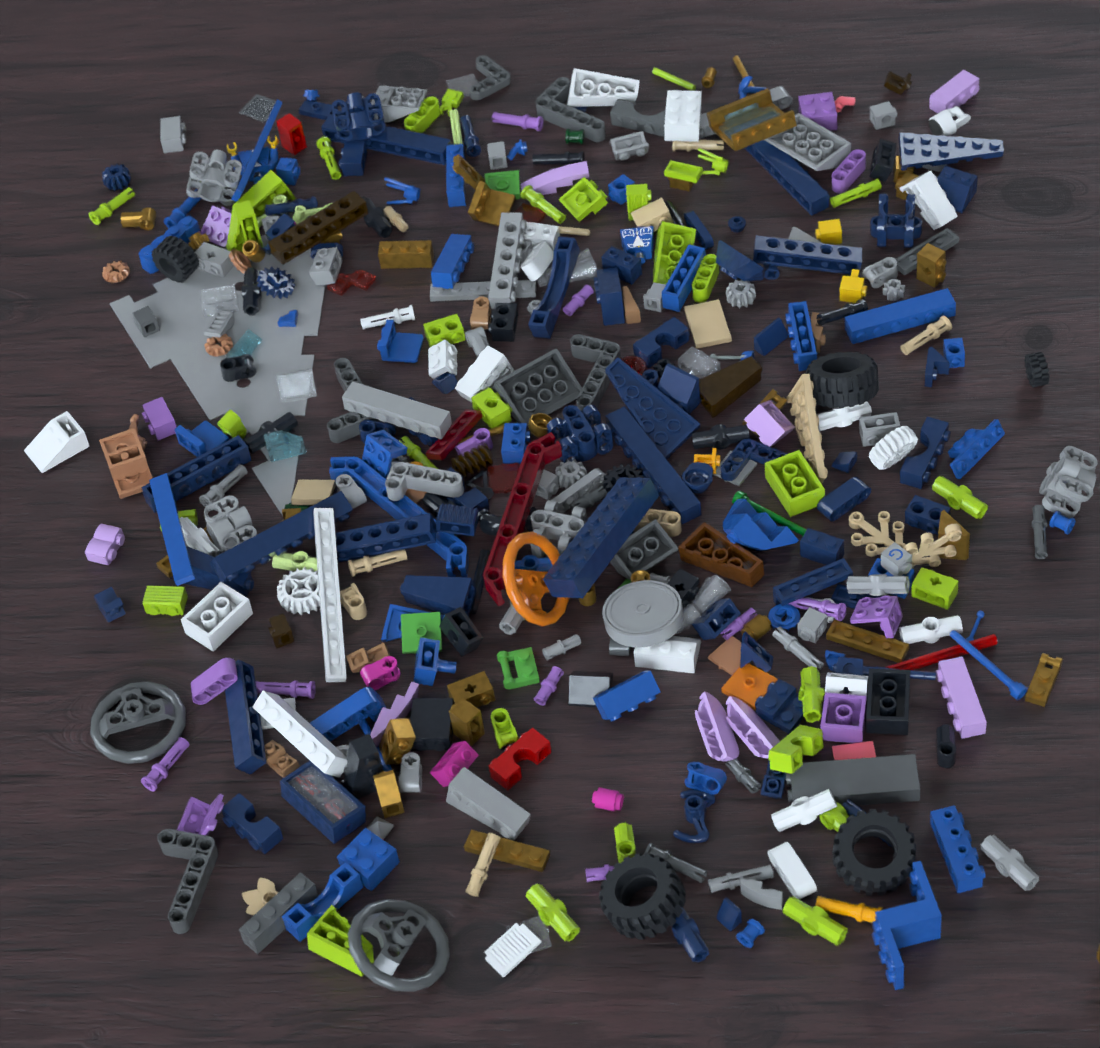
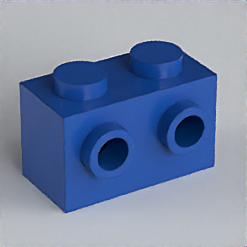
M527 423L504 424L501 449L503 464H521L528 442H531V431H528Z

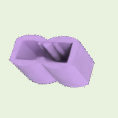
M100 524L85 550L88 561L109 565L112 560H115L117 550L125 541L122 529Z

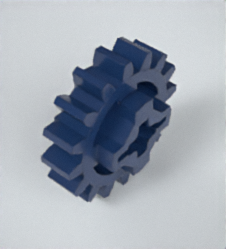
M265 267L264 270L260 271L257 278V286L262 287L261 291H266V295H272L273 298L276 296L280 299L283 296L288 298L289 295H292L296 284H294L295 280L291 278V274H285L286 270L281 271L278 267L276 270L273 267H270V269Z

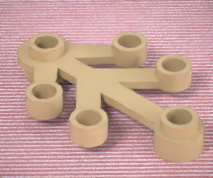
M881 511L878 514L881 532L866 522L860 512H853L849 516V526L851 528H862L872 535L871 537H863L860 533H854L851 536V543L854 546L867 544V556L881 555L885 549L894 543L889 538L888 523L890 521V514L887 511ZM896 521L893 523L895 543L905 549L906 544L903 543L904 523ZM876 544H884L887 547L877 548Z
M948 525L944 529L946 535L935 542L932 533L922 534L919 552L916 543L906 544L905 550L912 555L911 569L915 565L928 563L931 567L939 566L941 564L939 554H945L946 557L955 556L957 552L954 545L940 546L949 540L954 542L961 538L962 531L960 525Z

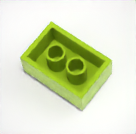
M800 450L765 463V478L790 517L817 507L819 501L825 497V488Z

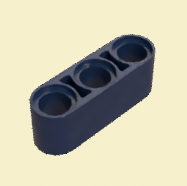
M857 476L853 477L823 497L817 504V510L830 521H835L866 500L871 493V488Z

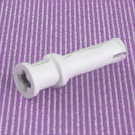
M409 305V307L403 309L395 308L393 312L361 318L362 328L366 329L384 325L387 320H394L396 324H401L402 321L411 319L415 321L416 319L413 306ZM386 318V320L371 323V321Z

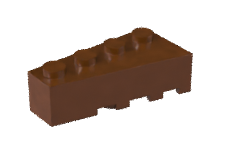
M705 522L678 547L681 561L753 587L765 575L762 560L737 543L733 544L725 535Z

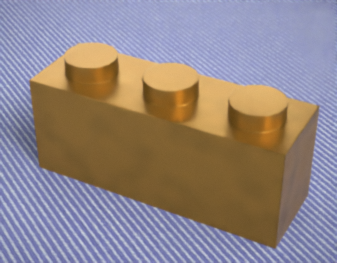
M432 240L381 241L378 250L381 269L433 268L434 252Z

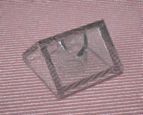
M313 368L276 375L281 403L317 396Z

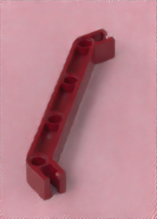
M552 432L529 443L526 447L484 570L485 588L498 607L505 603L504 599H502L501 590L506 591L503 580V557L507 546L518 534L523 533L545 465L562 457L561 444L559 441L555 442V436Z

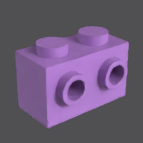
M163 397L142 405L144 412L141 414L145 423L149 422L147 426L151 435L155 434L157 440H161L176 434L175 420Z

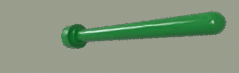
M740 490L733 497L732 504L737 499H746L756 512H766L773 521L787 526L790 530L804 536L807 530L749 500L747 494Z

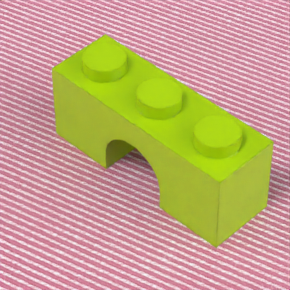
M804 725L798 726L769 750L770 769L793 774L803 765L802 755L814 756L823 749L822 729Z

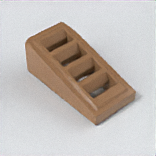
M623 286L626 323H640V310L628 287Z

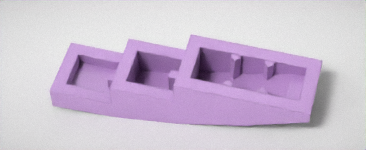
M587 161L569 164L537 175L523 182L521 190L527 185H531L533 190L543 195L557 193L556 188L573 185L572 180L582 179L583 177L589 178Z
M411 682L405 697L397 694L391 709L382 707L370 734L376 747L380 744L389 720L405 719L412 708L413 698L418 697L419 684Z

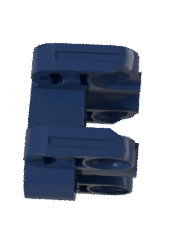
M354 92L347 96L346 102L343 100L333 102L334 123L341 142L348 143L352 140H365L373 136L385 134L386 125L380 97L377 94L371 93L364 98L361 93ZM372 99H374L375 104L373 105L371 104ZM338 106L342 107V111H338ZM374 114L378 115V119L375 120ZM341 120H344L345 126H342ZM379 124L383 126L381 131L374 130V127ZM342 132H350L348 137H341Z
M879 193V216L873 217L870 221V234L872 237L877 238V247H886L887 239L904 240V248H913V239H917L922 235V220L919 217H915V194H908L906 196L905 214H888L887 193Z
M568 405L563 409L564 420L554 418L547 424L548 434L552 432L555 440L561 438L559 440L562 449V457L560 459L563 463H566V460L571 456L573 457L569 460L570 462L576 459L577 463L588 461L594 458L597 453L606 454L613 448L612 432L607 424L601 423L600 412L595 405H588L582 411L575 405Z

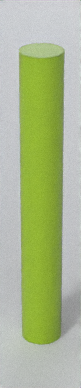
M656 67L652 70L653 74L688 90L694 91L696 89V85Z

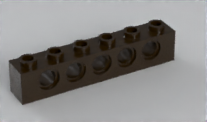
M355 191L349 193L270 240L268 243L271 254L284 265L368 214L366 201Z

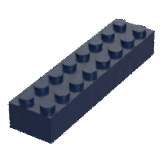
M622 477L616 481L613 488L607 493L603 501L597 506V509L588 518L587 522L578 531L577 535L543 578L552 597L584 598L659 497L651 478Z

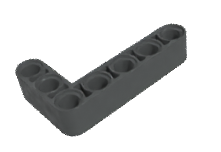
M560 77L556 79L536 99L537 116H542L543 120L564 129H570V131H580L583 129L585 138L595 142L603 141L606 138L603 120L563 104L569 96V78Z
M576 334L570 338L572 356L595 363L576 400L577 407L582 411L588 405L598 407L611 382L605 373V369L616 358L619 357L621 359L620 346L615 342Z
M339 358L334 362L336 376L344 392L352 381L362 384L348 359ZM349 412L331 419L327 423L330 440L334 443H340L360 435L359 424L362 421L372 420L379 422V420L356 412Z
M165 829L157 837L162 852L167 856L189 859L168 913V919L173 931L177 934H183L192 925L219 853L214 839L210 836Z

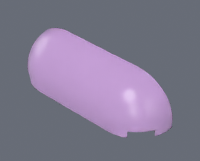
M703 692L699 697L701 702L698 711L695 710V717L710 757L721 762L733 760L739 756V748L732 728L726 720V711L714 696Z
M729 696L726 701V705H728L726 717L728 724L753 754L761 758H768L769 750L780 742L779 739L750 706L736 697Z

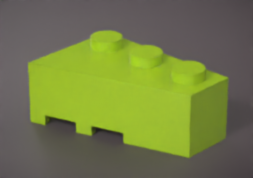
M270 170L235 204L250 200L256 217H260L265 214V205L274 204L273 199L277 195H285L287 201H293L296 197L283 180Z
M250 200L235 204L232 207L226 249L229 251L236 249L243 252V244L248 240L256 241L263 248L256 215Z
M331 905L307 933L308 948L310 951L363 976L364 974L358 969L349 952L348 931L350 925L345 917L342 918L336 912V908ZM361 934L362 949L373 964V945Z

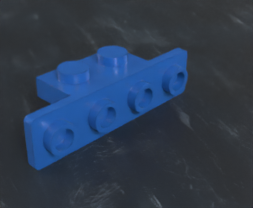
M994 419L984 430H967L965 435L955 442L948 451L950 458H955L950 467L956 479H961L1004 436L1005 432L998 419Z

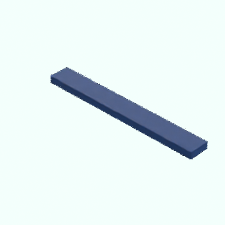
M278 99L269 114L231 200L235 202L239 200L283 104Z
M167 473L149 481L174 581L179 586L194 580L195 576L170 479Z

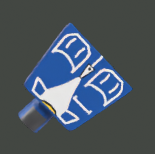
M653 226L620 230L621 244L624 252L640 258L641 265L645 263V259L653 257Z

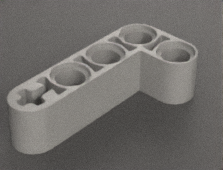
M405 462L395 463L385 481L388 498L392 501L401 500L407 489L453 498L460 497L464 493L462 477L459 473Z

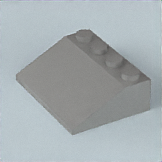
M800 113L795 115L796 127L765 139L768 143L816 171L837 168L851 151L850 142Z

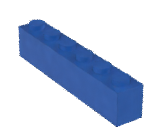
M946 288L846 316L845 331L852 344L932 323L938 321L941 316H946L947 318L955 316L956 302L949 289Z

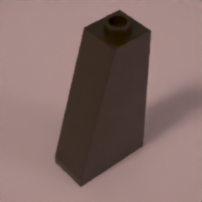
M750 356L699 379L700 402L712 418L720 414L761 381V364Z

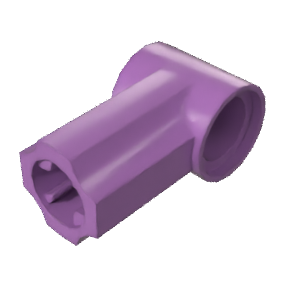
M486 428L477 429L473 437L455 446L458 455L464 456V452H470L472 448L477 449L478 445L483 446L484 443L491 450L493 443L489 430Z

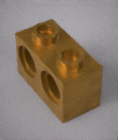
M409 718L389 720L379 744V749L386 765L401 764L402 757L411 750L416 736Z

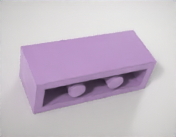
M962 70L930 95V109L939 113L964 104L969 98L978 93L979 78Z

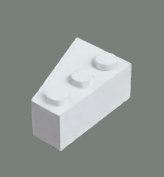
M487 345L481 351L474 364L469 367L464 377L458 381L455 389L461 397L472 403L471 397L489 387L492 389L497 380L515 370L504 354Z

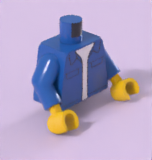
M276 135L274 142H271L270 136L267 137L271 149L270 147L262 148L248 181L257 183L270 170L273 171L277 166L279 159L276 146L279 140ZM233 142L234 149H229L227 144V151L232 155L231 160H238L242 164L240 174L242 176L254 149L238 152L237 155L236 143Z

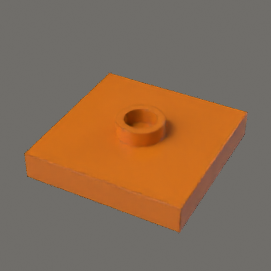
M747 663L735 671L721 690L727 696L736 697L753 710H756L755 702L758 697H764L767 694L769 684L771 682L776 683L778 679Z

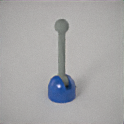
M744 351L741 356H717L716 354H711L710 359L712 361L716 359L742 361L750 356L754 359V351Z

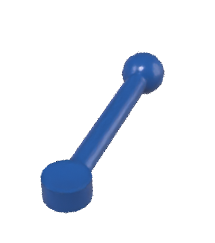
M981 610L977 612V619L971 634L966 638L968 642L974 640L973 637L979 622L985 615Z

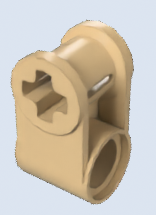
M352 583L350 587L340 591V601L351 618L361 620L366 617L367 608L363 596L355 583Z

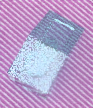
M282 430L264 435L271 462L307 453L302 437Z

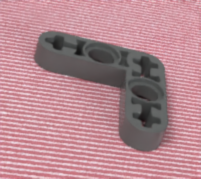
M488 56L477 57V70L488 78L470 87V97L473 100H480L508 86L511 83L510 73Z

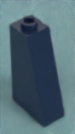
M187 546L195 579L184 584L213 590L221 582L210 565L214 557ZM242 572L236 580L232 582L227 580L224 584L247 597L249 591H252L254 587V580L252 579L251 572L247 574Z
M406 575L404 583L401 584L400 591L407 603L440 612L444 615L461 607L469 616L476 587L472 578Z

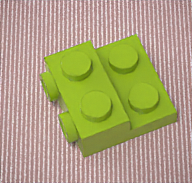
M585 177L558 199L579 222L589 213L593 212L596 214L608 204L606 194L601 189L598 191V186L592 180L589 182Z

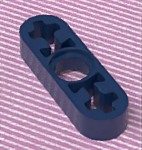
M693 210L684 213L686 225L696 229L695 238L702 248L707 250L714 247L712 236Z

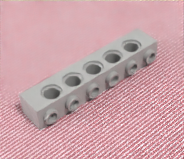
M501 213L488 297L491 309H495L496 303L516 302L515 287H518L519 259H522L523 254L521 244L524 245L525 241L523 230L527 228V222L523 219L522 213Z

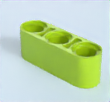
M433 96L424 99L419 111L411 113L404 120L405 130L423 133L440 116L438 99Z
M708 254L703 257L692 282V294L695 302L703 303L708 300L719 275V264L716 263V255Z

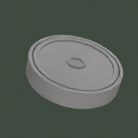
M653 580L636 581L618 588L607 598L602 611L608 635L617 643L629 647H649L668 640L680 629L684 619L679 593L672 586Z

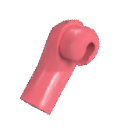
M839 96L834 101L836 112H841L845 105L854 106L855 97Z

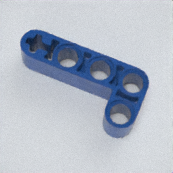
M365 687L310 722V724L331 742L367 717L376 722L382 707H387L382 697L373 688Z

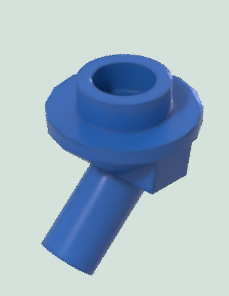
M520 139L516 146L510 150L506 158L512 161L517 152L525 156V152L528 151L526 141L523 142Z

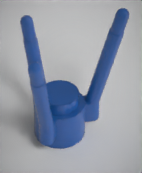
M387 177L384 178L385 181L390 182L386 186L404 191V198H407V200L388 201L387 205L413 204V201L419 200L420 188Z

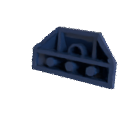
M719 240L716 263L722 266L720 268L721 271L735 280L740 278L743 281H757L765 278L762 266Z

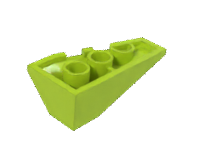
M662 221L656 235L653 282L667 284L689 244L694 245L695 228Z

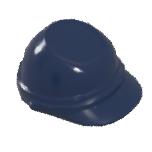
M695 462L687 467L681 477L692 493L701 494L713 482V468L709 464Z

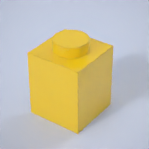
M839 219L818 222V229H815L817 240L820 239V242L825 244H842V229Z

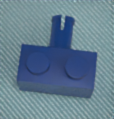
M420 637L416 653L414 683L433 686L437 671L455 674L457 662L441 660L438 657L439 640Z

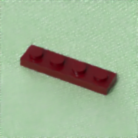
M466 409L450 426L444 437L438 439L427 450V458L438 461L445 459L483 417L481 411Z

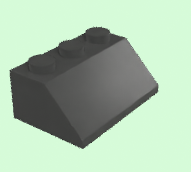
M655 519L630 535L610 563L620 575L631 581V575L635 571L649 570L678 551L679 548Z

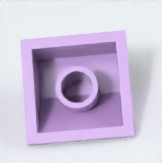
M771 400L760 403L744 419L747 422V427L751 431L756 432L760 436V441L769 447L775 445L795 428Z

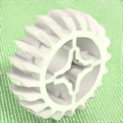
M908 426L896 428L894 431L886 434L885 437L881 438L872 447L869 458L879 470L890 468L914 449L918 438Z
M304 567L303 570L297 568L295 572L289 571V575H283V580H279V586H277V598L282 608H285L287 612L291 611L293 615L297 612L300 615L303 612L309 614L311 610L317 612V607H320L318 570L314 572L313 568L307 570Z

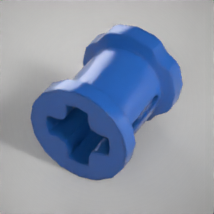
M1056 511L1050 520L1049 526L1052 528L1057 527L1068 535L1074 528L1076 521L1074 518H1068L1061 515L1060 511Z
M749 919L745 929L736 935L738 941L747 948H751L754 945V940L765 932L764 927L755 919Z

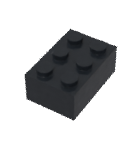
M869 668L866 733L908 735L910 670Z

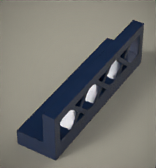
M844 558L773 587V602L775 605L781 604L784 606L848 579L849 576H853V571Z

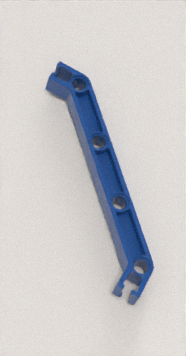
M331 457L332 467L329 469L331 480H335L336 483V478L339 475H350L364 494L394 519L399 520L428 514L406 495L399 501L390 500L385 486L386 479L358 457ZM436 532V543L427 544V546L447 561L446 570L448 577H456L453 574L454 567H458L462 577H468L469 557L465 543L452 533Z

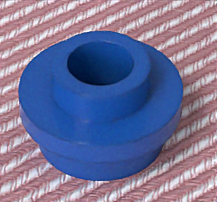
M305 90L303 97H307V100L315 101L316 97H320V94H318V90Z

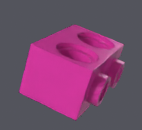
M466 741L453 743L431 770L430 774L443 787L449 786L463 767L468 769L479 755Z

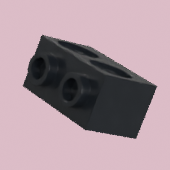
M884 139L879 140L873 151L869 177L886 182L893 170L897 143Z
M517 303L495 304V310L491 311L492 323H489V334H492L493 341L514 342L519 317Z

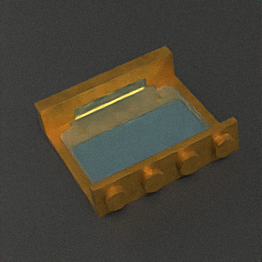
M764 89L707 112L709 127L734 151L797 126L794 111L791 110L784 113L773 104L769 89Z

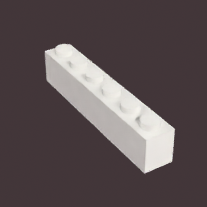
M262 691L253 708L322 772L340 777L344 767H347V757L279 695Z

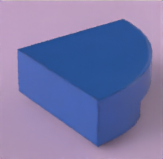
M291 310L285 316H281L277 322L278 327H296L298 310Z
M826 650L825 662L828 668L833 671V665L837 664L838 657L845 658V654Z

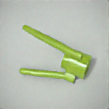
M701 148L698 149L699 152L707 155L698 154V157L713 162L712 168L715 169L703 171L702 175L715 174L720 176L721 172L726 173L729 160Z

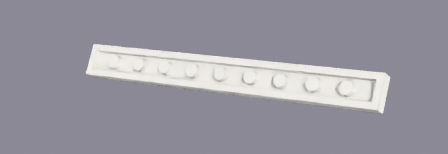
M314 508L326 682H346L333 508Z

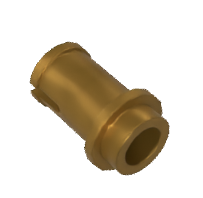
M707 68L706 74L701 80L705 88H710L714 85V78L717 74L714 68Z

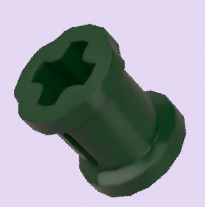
M566 129V144L570 142L584 144L585 132L583 129L580 131Z

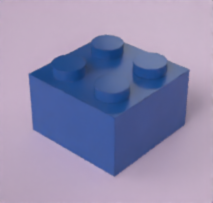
M367 828L337 856L339 865L341 866L345 862L360 874L362 885L371 892L400 863L397 850Z

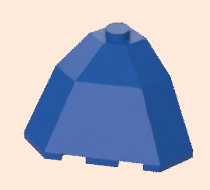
M737 499L723 521V530L730 542L733 544L738 543L754 550H767L794 544L799 541L787 526L778 527L766 512L757 513L746 499Z

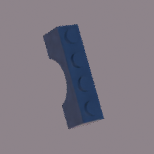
M931 417L926 418L920 430V443L927 450L921 455L906 458L900 470V483L922 489L925 482H929L930 471L935 469L938 461L937 457L942 455L944 443L949 441L951 431H948V422Z

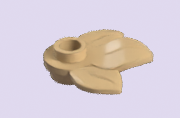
M259 878L258 889L242 893L245 903L249 905L246 913L255 915L278 893L275 891V885L272 881Z

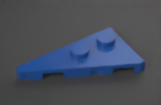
M390 604L381 641L387 642L402 638L401 614L429 612Z

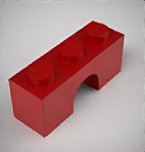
M532 727L528 732L523 733L513 745L508 746L505 752L498 758H494L491 761L490 765H488L490 777L508 791L522 779L521 768L517 763L522 760H530L538 765L552 753L550 741Z

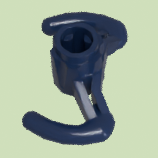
M697 789L682 791L680 797L686 799L684 806L685 818L689 823L694 824L698 834L688 835L675 830L673 836L688 843L705 842L710 836L704 823L707 807L714 804L715 795Z

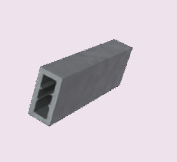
M915 754L803 763L793 774L786 773L787 785H791V790H788L789 802L804 796L809 798L827 789L832 792L835 801L841 805L848 799L857 806L920 801V784Z

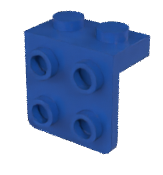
M387 320L385 327H382L381 340H378L377 344L382 361L416 363L423 344V335L397 333L394 320Z

